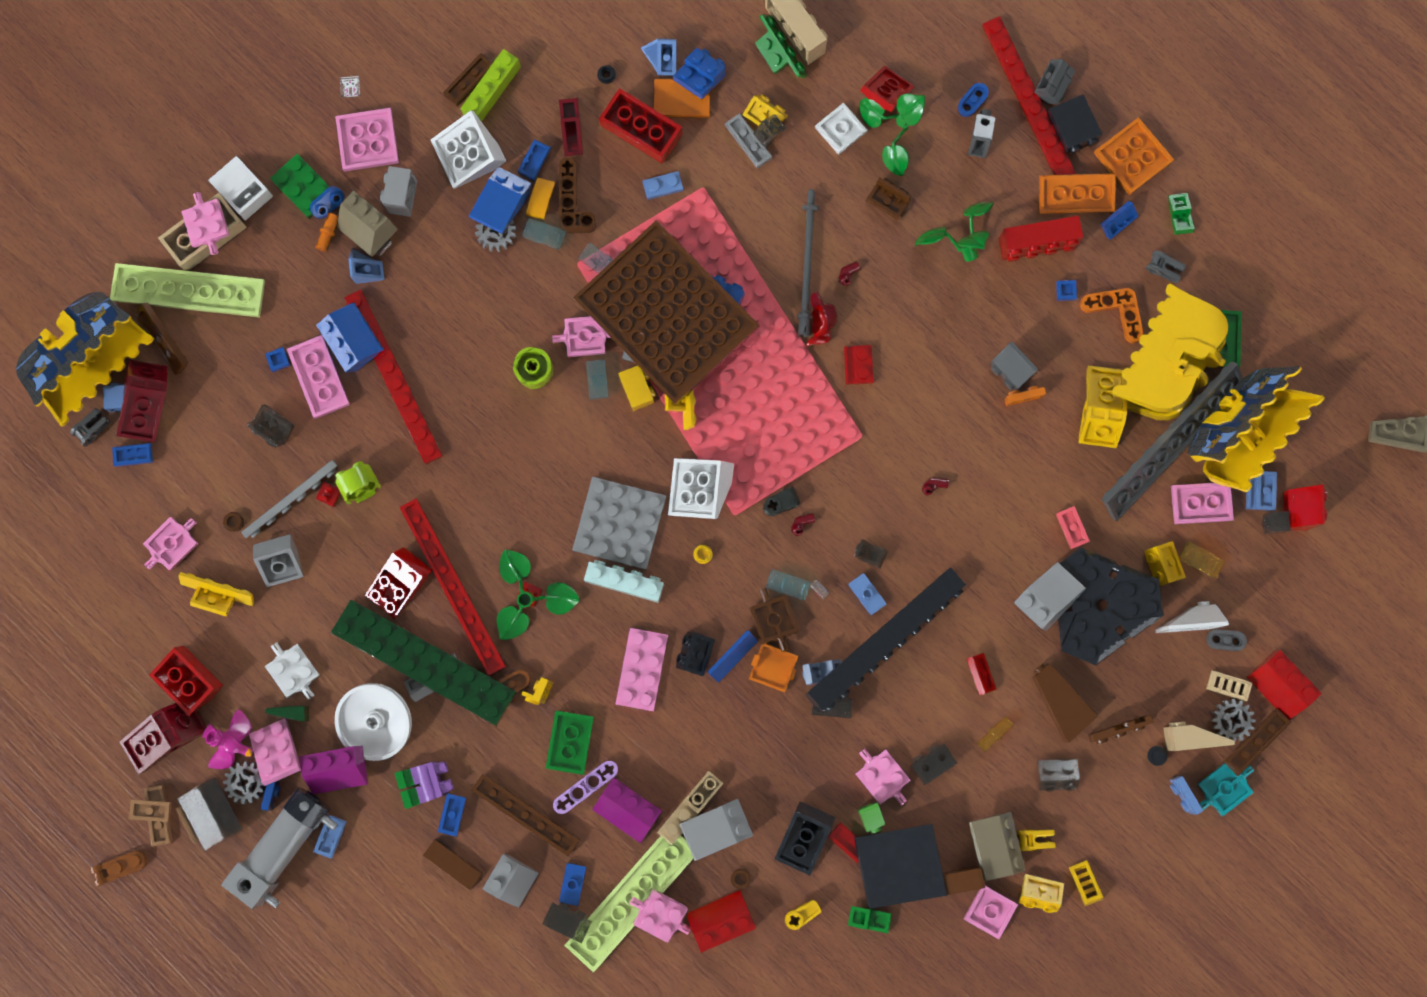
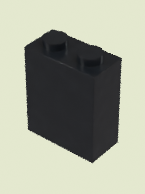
M1084 94L1054 106L1047 112L1066 154L1070 152L1075 154L1086 145L1091 147L1099 142L1102 132Z

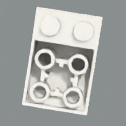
M237 156L208 180L245 221L273 197L268 189Z

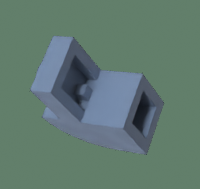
M841 659L802 665V675L806 685H814L820 682L841 663Z

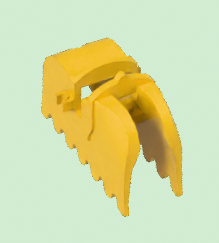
M1168 284L1165 291L1169 297L1157 304V310L1162 315L1151 318L1148 322L1149 328L1153 331H1150L1148 335L1145 334L1140 337L1139 342L1143 348L1139 352L1135 351L1131 354V361L1135 364L1122 371V377L1126 380V385H1116L1112 390V395L1127 400L1128 411L1155 420H1171L1180 416L1183 410L1190 404L1194 391H1198L1199 388L1207 385L1209 379L1204 369L1206 367L1217 368L1218 366H1224L1226 362L1220 354L1225 346L1228 333V322L1225 315L1215 306L1184 292L1172 284Z

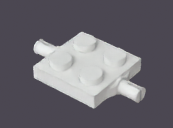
M276 642L271 648L277 656L265 668L286 698L302 691L307 700H310L315 695L308 686L320 676L298 644L289 650L283 651L278 642Z

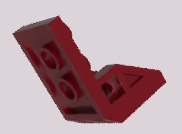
M128 359L123 402L116 436L156 442L167 391V366Z
M174 703L151 714L119 743L139 775L147 771L166 754L176 751L202 736L206 725L197 711L188 716Z

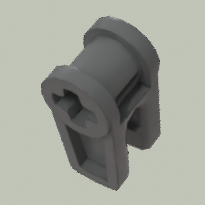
M1153 251L1151 262L1147 264L1145 269L1154 275L1178 283L1181 276L1166 267L1183 272L1186 265L1161 251Z
M95 408L83 420L74 425L70 433L80 439L81 444L86 447L96 439L111 421L107 417H102L99 420L102 413L99 409Z

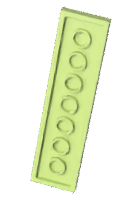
M115 263L110 299L113 302L140 305L148 302L150 306L260 318L265 280Z
M680 835L671 845L660 836L564 945L592 972H595L634 927L633 922L638 915L639 909L630 905L632 897L634 896L643 902L649 897L653 889L663 894L692 861L693 856L686 839Z

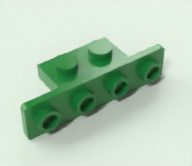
M760 15L759 17L768 32L757 40L755 44L773 73L777 74L789 64L797 77L805 78L807 76L805 66L797 60L795 50L785 41L786 36L777 28L776 20L771 15Z

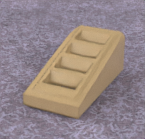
M1212 670L1206 689L1244 702L1248 700L1252 682ZM1220 677L1218 687L1216 688L1214 687L1216 679ZM1226 679L1228 680L1226 689L1222 690L1224 681ZM1233 682H1235L1236 685L1232 693L1230 692ZM1241 685H1244L1241 695H1239L1238 693Z

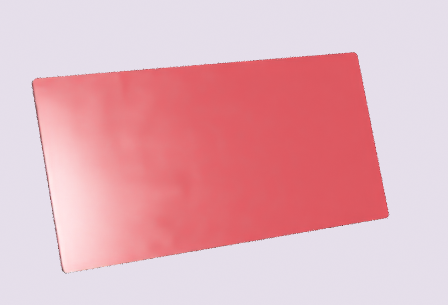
M700 188L577 263V266L589 283L657 220L710 275H720L726 279V283L731 285L736 283L743 287L745 296L740 306L760 327L693 389L696 398L694 406L696 424L693 428L689 430L683 429V412L668 411L698 460H715L734 464L732 484L724 502L731 513L736 516L862 438V433L802 339L798 336L795 328L705 188ZM649 378V382L665 406V394Z

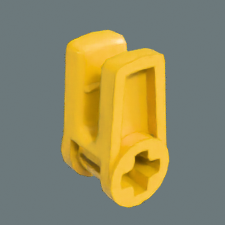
M1053 829L1017 831L1021 851L1056 848L1055 842L1035 841L1037 837L1046 838V836H1054L1055 831Z
M814 899L789 911L785 916V923L792 930L800 929L820 914L821 909ZM792 915L799 917L797 925L789 924Z

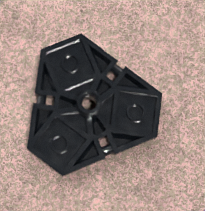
M1080 547L1059 563L1086 588L1073 602V611L1067 612L1066 610L1058 619L1061 651L1096 666L1124 646L1128 638H1135L1164 616L1160 580L1128 566H1120L1116 564V561ZM1113 571L1118 573L1116 579L1111 578ZM1102 600H1106L1108 607L1102 611L1099 609V603ZM1123 626L1126 631L1119 634L1117 629Z

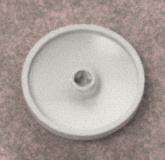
M366 683L354 687L342 697L335 712V728L340 741L346 748L363 745L364 758L366 760L379 761L392 757L405 746L411 734L412 718L406 702L395 690L378 683Z

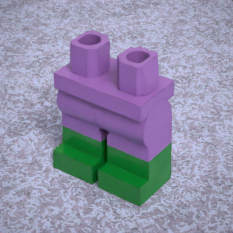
M430 762L394 773L399 790L420 784L418 787L400 792L405 809L445 796L447 792L454 789L451 779L442 781L440 774L449 771L447 762Z

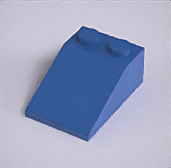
M497 167L487 181L469 214V218L503 234L528 200L531 183Z

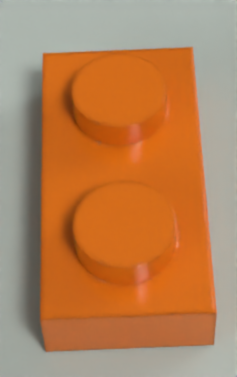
M1032 386L1027 388L1025 392L1020 393V390L1009 392V395L1004 400L1007 407L1043 398L1046 392L1044 387Z

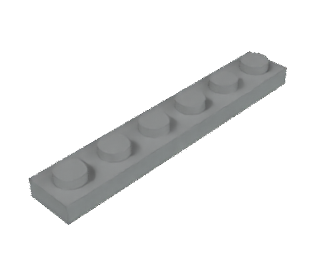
M334 459L241 532L245 538L256 536L261 532L260 527L266 524L268 526L276 520L275 515L281 511L283 514L292 507L290 505L292 501L296 499L299 502L307 495L305 493L306 490L310 487L314 490L322 483L320 481L321 478L325 475L328 478L337 471L335 467L338 466Z

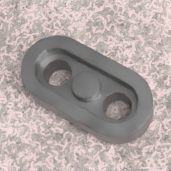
M1216 629L1207 634L1206 643L1212 649L1240 651L1245 648L1247 639L1239 631ZM1214 636L1218 637V643L1213 642ZM1233 638L1238 640L1237 645L1232 643Z

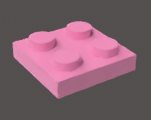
M985 886V888L979 889L963 919L1000 939L1018 904Z

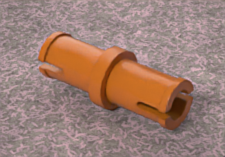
M328 213L325 224L320 229L321 234L315 246L317 250L327 252L331 237L335 235L334 229L338 222L337 215Z

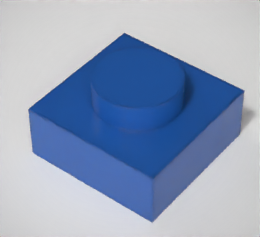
M1076 280L1056 282L1057 301L1077 300Z
M284 347L265 353L272 372L291 366Z

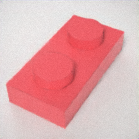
M1075 506L1056 513V517L1071 549L1090 542Z

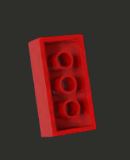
M620 88L599 117L601 127L661 164L665 162L683 135L682 126Z
M1079 215L1004 228L998 239L1002 260L1013 262L1019 260L1020 257L1027 256L1030 259L1043 253L1045 255H1053L1060 250H1064V252L1074 251L1083 239Z

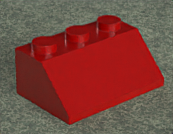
M184 645L174 647L149 674L188 716H191L209 702L223 687V684Z
M1281 650L1273 651L1246 677L1275 709L1278 708L1289 720L1309 707L1322 694Z
M740 890L686 913L701 953L756 929Z

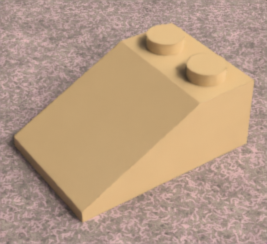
M1186 722L1169 723V727H1163L1166 751L1235 745L1234 740L1193 725H1186Z

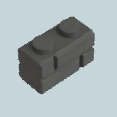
M1051 59L1035 93L1047 104H1059L1064 98L1067 87L1072 82L1075 70L1062 59Z

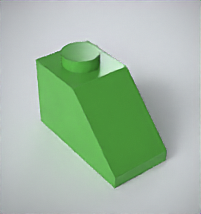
M877 802L857 809L866 832L871 831L873 834L882 830L881 826L885 825Z

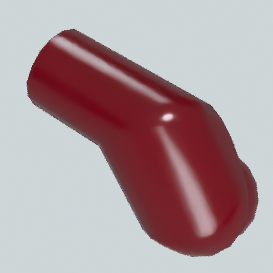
M858 261L841 268L838 278L841 285H849L852 273L861 269Z
M931 477L923 484L922 492L928 496L938 487L948 488L949 479Z
M814 514L796 517L791 526V532L795 536H800L806 524L815 522Z

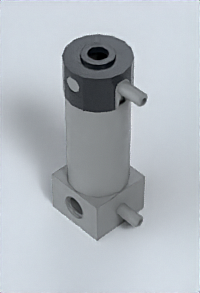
M298 787L245 861L238 862L221 886L251 909L263 906L265 902L277 908L280 901L271 895L279 884L276 880L313 830L318 828L321 822L332 830L337 828L338 824L327 816L330 808L313 793Z

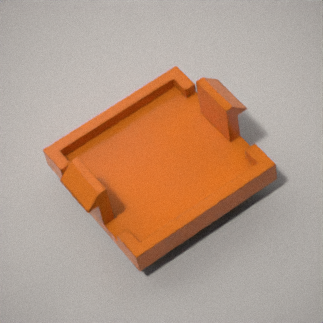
M761 644L758 655L755 654L751 663L753 669L749 680L785 693L789 681H793L797 671L794 667L798 656L786 651L781 652V649L767 644Z

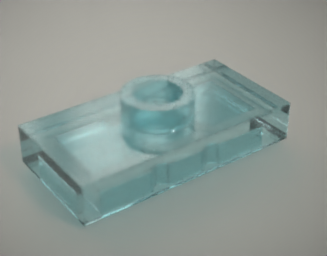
M605 360L586 361L589 399L609 398Z

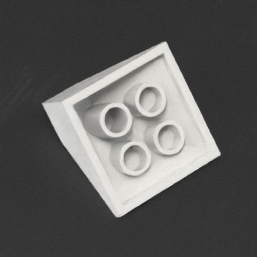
M472 110L431 139L453 189L488 174L507 162L498 143Z
M674 458L668 515L717 519L732 484L734 464L715 460Z
M1209 601L1197 602L1198 606L1191 607L1155 629L1156 633L1207 630L1227 626L1229 623L1216 604L1210 605Z

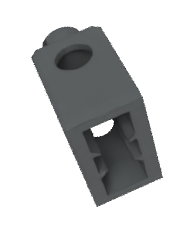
M982 109L980 114L976 115L967 155L986 158L995 123V118L991 116L992 112L988 109Z

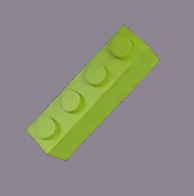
M504 49L501 51L460 108L463 116L472 110L481 122L521 68L517 57Z

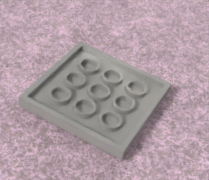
M592 477L572 551L647 570L666 495Z

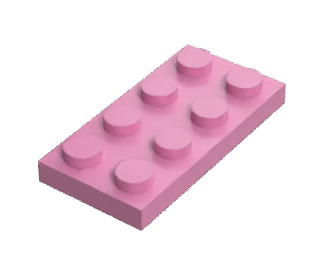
M323 335L287 349L314 419L350 405Z
M630 628L616 705L654 712L668 635Z

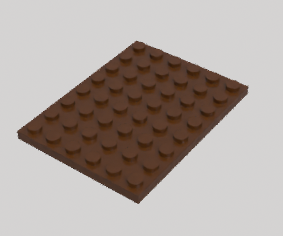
M657 220L573 297L675 405L684 399L760 327Z

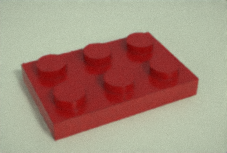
M884 65L863 85L860 92L865 94L868 99L878 103L884 110L892 112L897 107L898 98L903 94L911 93L915 86Z

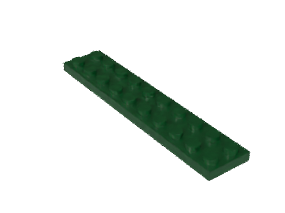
M353 600L349 601L330 632L496 727L516 695V691Z

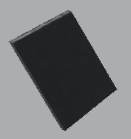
M933 824L854 838L868 909L947 896Z

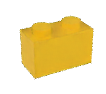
M638 366L618 373L633 411L654 403L653 398L656 395L653 387H648L646 380L649 378Z

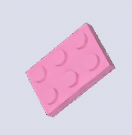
M1216 483L1171 486L1174 524L1234 520L1231 487Z
M285 718L249 734L261 782L264 786L301 771L289 724Z

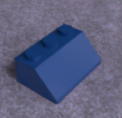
M351 303L328 314L316 325L345 372L359 371L384 350L355 303Z

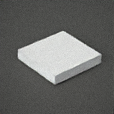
M844 103L815 125V129L838 155L868 131Z

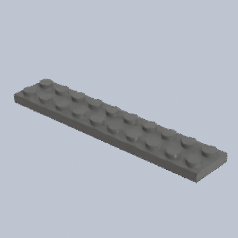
M1231 361L1224 367L1221 373L1208 384V387L1201 394L1197 395L1193 403L1183 410L1176 421H1173L1169 428L1157 438L1156 442L1149 449L1145 450L1142 457L1131 465L1125 475L1121 476L1117 483L1104 494L1102 501L1112 519L1118 521L1190 445L1194 434L1203 424V421L1212 413L1221 411L1220 401L1225 396H1228L1230 390L1243 379L1238 364Z

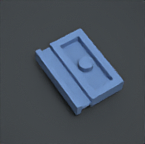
M1264 471L1260 477L1250 480L1252 487L1246 492L1247 510H1276L1277 472Z
M1174 776L1169 779L1172 783L1170 788L1175 795H1179L1182 802L1180 804L1184 811L1194 815L1201 813L1203 809L1183 776Z

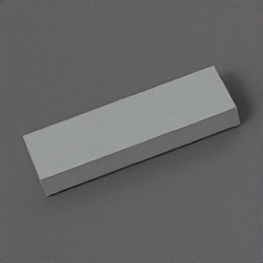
M740 113L725 123V127L757 169L773 159V156Z

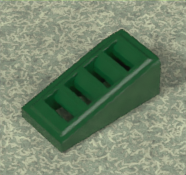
M307 706L265 709V713L302 722L309 721V707Z

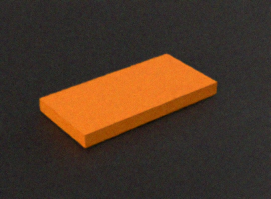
M1116 173L1039 175V214L1115 212Z

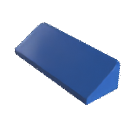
M749 630L746 631L711 667L708 674L717 682H720L758 642Z

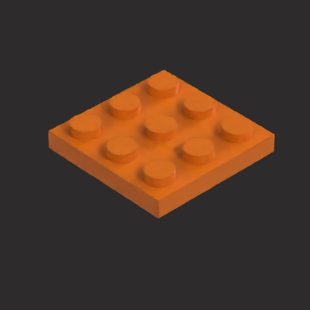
M1139 117L1094 151L1096 157L1110 173H1116L1117 182L1129 196L1174 161L1173 157Z

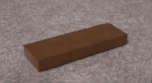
M480 53L443 94L458 107L475 89L493 63Z
M434 839L423 855L469 890L474 887L483 874L437 839Z

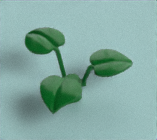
M910 93L901 95L897 100V110L899 113L888 116L883 115L885 110L875 101L868 98L860 101L861 117L867 126L877 128L882 124V119L896 118L897 125L903 128L892 142V146L887 145L882 151L885 166L898 176H904L909 164V154L903 146L896 145V143L909 130L908 126L916 125L921 120L925 107V95Z
M994 202L976 203L964 210V216H969L970 236L963 237L956 242L946 232L945 227H938L920 235L915 242V247L917 245L936 243L944 237H948L957 248V251L962 252L965 262L977 259L979 257L977 249L985 248L989 232H974L973 218L987 213L993 207Z
M508 549L503 551L499 562L501 577L508 584H513L518 580L520 594L517 596L519 610L513 606H507L498 613L497 627L501 640L516 638L527 630L529 617L521 612L523 607H529L534 601L547 599V609L556 615L569 612L580 601L576 591L561 582L550 584L546 590L547 596L534 597L530 591H524L522 578L530 573L531 564L529 559L518 552Z

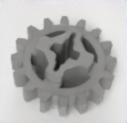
M512 220L503 234L499 233L500 237H498L493 232V229L487 227V230L484 231L486 226L477 224L475 227L479 231L475 232V235L479 237L477 239L479 244L483 243L484 249L489 246L490 252H493L494 248L500 252L501 247L507 250L506 244H513L511 238H516L513 232L517 230L515 226H512L514 224Z
M1230 699V704L1227 700L1222 701L1223 706L1220 704L1216 705L1218 711H1212L1215 718H1212L1211 721L1215 722L1216 725L1212 729H1218V735H1224L1223 737L1228 739L1230 737L1235 742L1236 737L1239 741L1244 740L1243 735L1246 737L1250 736L1248 730H1254L1251 723L1256 722V720L1250 717L1254 712L1247 711L1250 707L1249 705L1242 706L1243 701L1241 700L1236 704L1235 699ZM1233 707L1229 713L1224 712L1227 708ZM1230 717H1234L1236 724H1232ZM1237 728H1242L1240 732L1233 734Z
M244 761L243 765L241 762L236 763L237 768L230 767L231 773H225L228 780L223 781L224 784L228 785L224 789V791L230 792L228 798L235 797L234 802L238 803L241 800L242 804H246L247 799L249 803H253L254 797L260 799L259 792H265V789L262 788L263 784L258 768L256 769V763H252L249 766V761ZM246 769L252 771L255 775H249ZM248 780L246 786H243L242 782ZM235 790L242 791L245 796L238 794Z

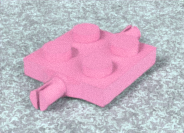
M201 192L193 194L196 205L181 211L192 247L208 245L210 254L216 255L219 253L216 242L221 238L230 236L220 201L214 199L203 202Z
M591 316L564 319V334L552 335L553 343L565 342L568 357L606 354V338H611Z
M169 517L143 543L152 556L144 565L150 570L159 562L169 571H172L199 544L189 532L197 522L190 518L184 525H180L173 517Z
M864 748L859 754L866 763L862 769L855 773L880 805L892 797H895L900 805H903L907 800L900 791L904 785L911 781L886 749L879 755L872 757Z
M655 889L652 890L649 897L643 902L634 896L630 900V905L639 909L638 915L633 922L634 926L667 943L677 930L689 934L691 927L682 923V919L688 910L687 906Z

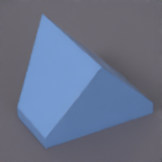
M656 39L641 47V50L656 70L657 75H674L676 73V39Z
M353 248L351 249L349 256L350 277L356 284L384 280L382 261H377Z

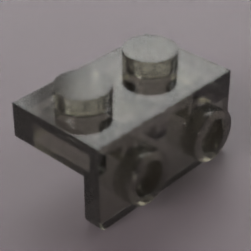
M266 404L261 405L254 420L246 425L251 429L252 433L262 437L272 447L284 445L295 425Z
M1077 759L1037 761L1040 791H1072L1078 789L1080 774Z

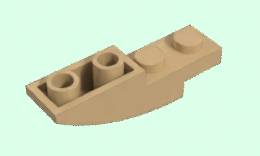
M708 771L657 833L669 844L673 845L683 833L679 824L696 817L724 783Z

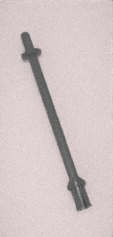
M813 189L808 190L807 205L802 206V209L807 211L802 308L801 312L797 314V319H799L798 336L801 337L802 335L803 337L810 336V320H812V315L809 312L813 221L814 211L819 210V206L814 205L815 191Z

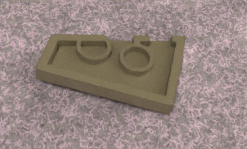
M1427 415L1400 420L1372 421L1369 426L1368 442L1426 453Z

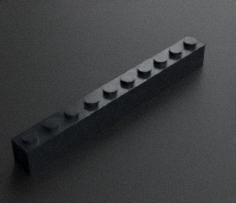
M951 567L947 569L810 689L805 696L819 712L831 710L836 705L834 701L837 698L843 699L850 693L848 689L853 684L858 686L864 680L863 675L867 672L871 674L879 667L877 663L880 660L886 661L893 655L892 650L896 646L898 649L907 642L906 637L910 634L912 636L917 634L922 629L920 625L923 622L928 624L936 617L934 613L938 609L942 611L950 604L948 602L949 599L952 597L956 599L964 592L962 588L966 584Z

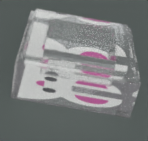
M358 76L340 77L341 97L360 96V78Z
M815 580L810 585L823 600L829 595L828 590L818 580Z

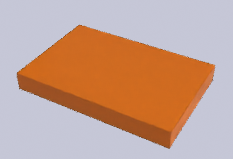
M654 79V110L666 117L710 118V92L703 99H700L673 79Z

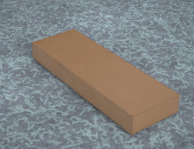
M165 785L143 788L145 800L167 802ZM148 821L151 847L173 843L170 822Z

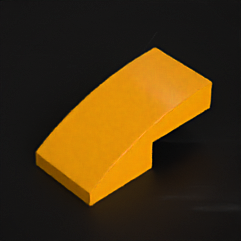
M537 178L526 215L545 219L556 182Z

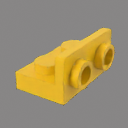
M763 94L754 95L742 114L771 135H775L783 120L788 117L783 107L777 104L774 106L770 103V99Z
M1173 541L1144 551L1153 577L1160 580V586L1186 578Z
M541 677L540 681L537 680L534 684V695L524 691L521 695L526 697L525 701L532 704H545L554 682Z
M1025 874L1022 893L1018 903L1028 908H1040L1048 913L1057 912L1062 905L1064 883Z

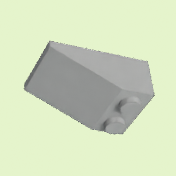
M1057 562L1031 584L1014 604L1042 630L1047 631L1086 588Z
M738 799L679 824L694 861L753 836Z

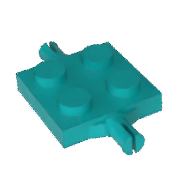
M1223 763L1197 783L1205 797L1199 803L1201 808L1205 810L1211 805L1221 816L1226 815L1254 793L1246 780V777L1253 773L1254 769H1251L1252 767L1249 765L1237 776Z

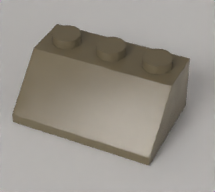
M352 191L340 205L337 228L371 257L398 230L386 216L355 191Z
M1011 812L995 814L969 822L984 881L1026 871Z

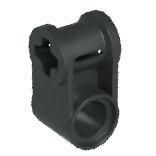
M790 487L766 499L763 510L768 516H775L801 505V502L794 487ZM770 502L773 505H777L775 511L772 508L768 509Z

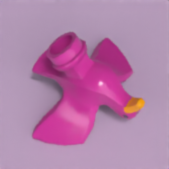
M238 709L234 713L229 730L226 732L216 729L211 724L206 727L202 737L205 738L206 743L210 744V746L216 747L218 745L219 748L210 759L209 768L228 769L233 767L235 753L246 757L252 756L253 749L241 743L252 730L249 719L241 710Z

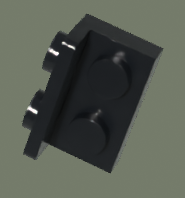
M688 631L682 640L683 646L676 659V668L704 676L715 639Z

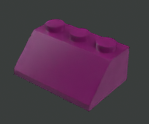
M363 745L299 756L301 775L313 794L368 784Z
M615 777L612 778L593 808V811L639 843L643 841L663 811Z

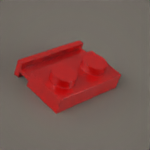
M872 345L844 346L846 385L873 384Z

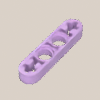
M613 761L602 763L557 797L553 803L554 810L559 814H565L615 777L618 773L617 764ZM607 764L609 766L613 765L614 773L612 775L610 773L604 775L606 780L603 781L601 775L598 774L597 771L600 769V772L602 773L606 770L605 766ZM591 776L599 778L598 786L591 787L588 780ZM577 787L581 788L584 793L580 799H576L573 796V790ZM569 793L570 799L575 803L573 805L571 801L565 805L566 810L563 808L558 809V801L561 800L563 802L567 800L568 797L565 795Z

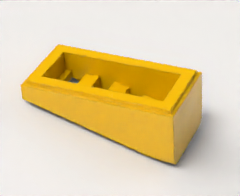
M1087 860L1069 867L1084 906L1103 900V894ZM1086 868L1087 872L1076 875L1077 871ZM1084 877H1090V879L1081 883L1079 881V879H1082ZM1093 884L1092 888L1083 891L1082 887ZM1096 892L1097 895L1089 898L1086 897L1087 894Z

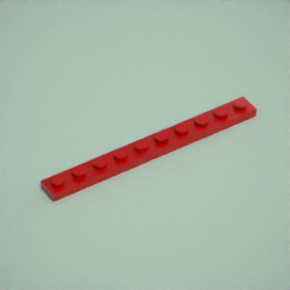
M999 16L983 23L982 27L1053 174H1076L1039 96L1035 93L1036 89L1001 17Z
M360 289L344 297L347 305L351 303L356 304L384 349L373 359L424 463L428 464L443 457L363 291Z
M414 499L399 507L488 676L504 669L506 665L418 499Z

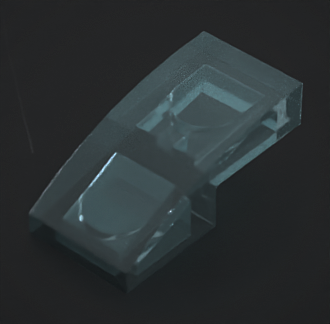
M529 218L522 236L558 250L561 247L566 231Z
M591 243L587 244L578 259L597 273H600L614 260Z
M771 569L765 588L805 600L811 582Z

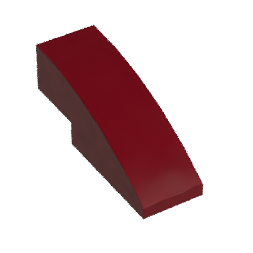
M578 98L559 100L564 156L583 155Z

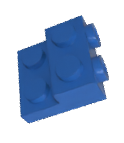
M696 48L685 59V64L673 75V80L700 99H703L726 76V67L721 59H713L706 49L700 50Z

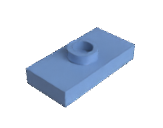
M864 573L848 584L870 615H873L886 605V602Z
M328 814L327 816L335 821L338 826L335 830H332L325 824L323 825L313 852L332 859L347 821Z

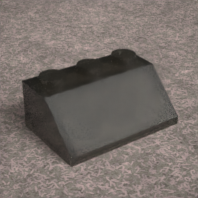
M216 778L195 787L177 799L204 851L241 833L242 827Z

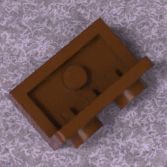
M879 177L866 201L898 220L909 204L911 196L905 189H898L893 186L889 179Z

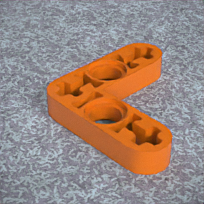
M1124 288L1093 293L1082 298L1080 307L1086 313L1119 308L1125 339L1129 343H1137L1140 340V337L1143 335V328L1136 294L1132 289ZM1125 293L1127 296H1131L1128 302L1126 299H1120L1118 301L1119 304H1117V298L1123 297ZM1110 296L1113 299L1112 305H1105L1103 297ZM1097 297H1099V303L1093 304L1091 308L1085 305L1087 299L1090 302H1096L1098 300ZM1132 311L1135 314V319L1132 321L1127 320L1125 313ZM1137 323V325L1133 326L1134 332H1138V335L1134 338L1132 335H1129L1132 332V327H1127V325Z

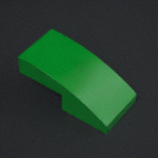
M1188 193L1169 195V209L1174 234L1193 233L1195 228L1190 213L1192 207Z
M851 906L848 926L889 933L892 913Z

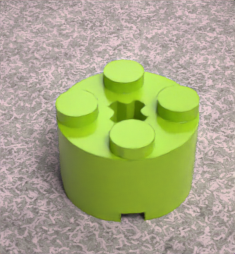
M527 347L516 355L513 371L522 385L529 389H538L545 386L553 377V364L544 350ZM532 365L536 367L535 371L531 370Z
M363 461L356 462L352 468L342 470L335 475L337 478L335 483L347 504H352L351 501L354 500L357 503L372 497L376 493L375 489L377 487L379 489L381 487L371 466L364 464Z

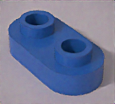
M974 84L959 101L958 112L961 116L971 117L985 102L989 94L988 87L985 84ZM979 92L982 96L978 97L975 93ZM964 106H968L970 110L966 111Z
M336 186L327 188L312 201L310 212L319 219L327 217L328 213L334 211L344 201L343 191ZM324 207L323 211L319 212V209Z

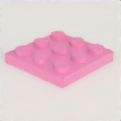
M391 108L335 116L342 170L344 172L399 163Z

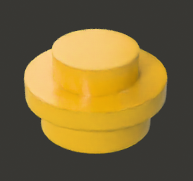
M699 545L695 548L693 555L698 563L706 564L711 561L713 553L709 546Z

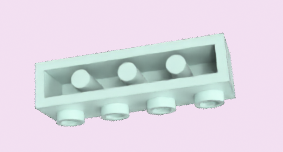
M594 560V563H588L584 577L585 582L653 602H660L664 583L660 582L661 578L655 576L645 578L642 577L643 573L633 570L631 573L624 572L623 567L616 565L610 568L605 566V562Z

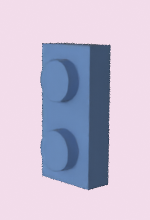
M679 171L643 180L647 200L684 191Z

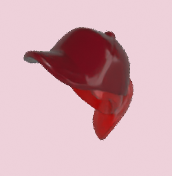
M818 291L814 292L810 298L813 308L812 331L814 336L807 341V347L812 344L820 345L829 342L831 339V329L837 322L838 315L835 306L831 303H824Z

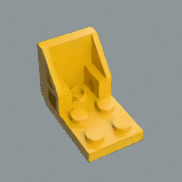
M1088 365L1086 370L1087 398L1083 408L1079 432L1080 444L1117 448L1126 422L1127 400L1112 395V390L1116 385H1126V380L1122 377L1123 370Z

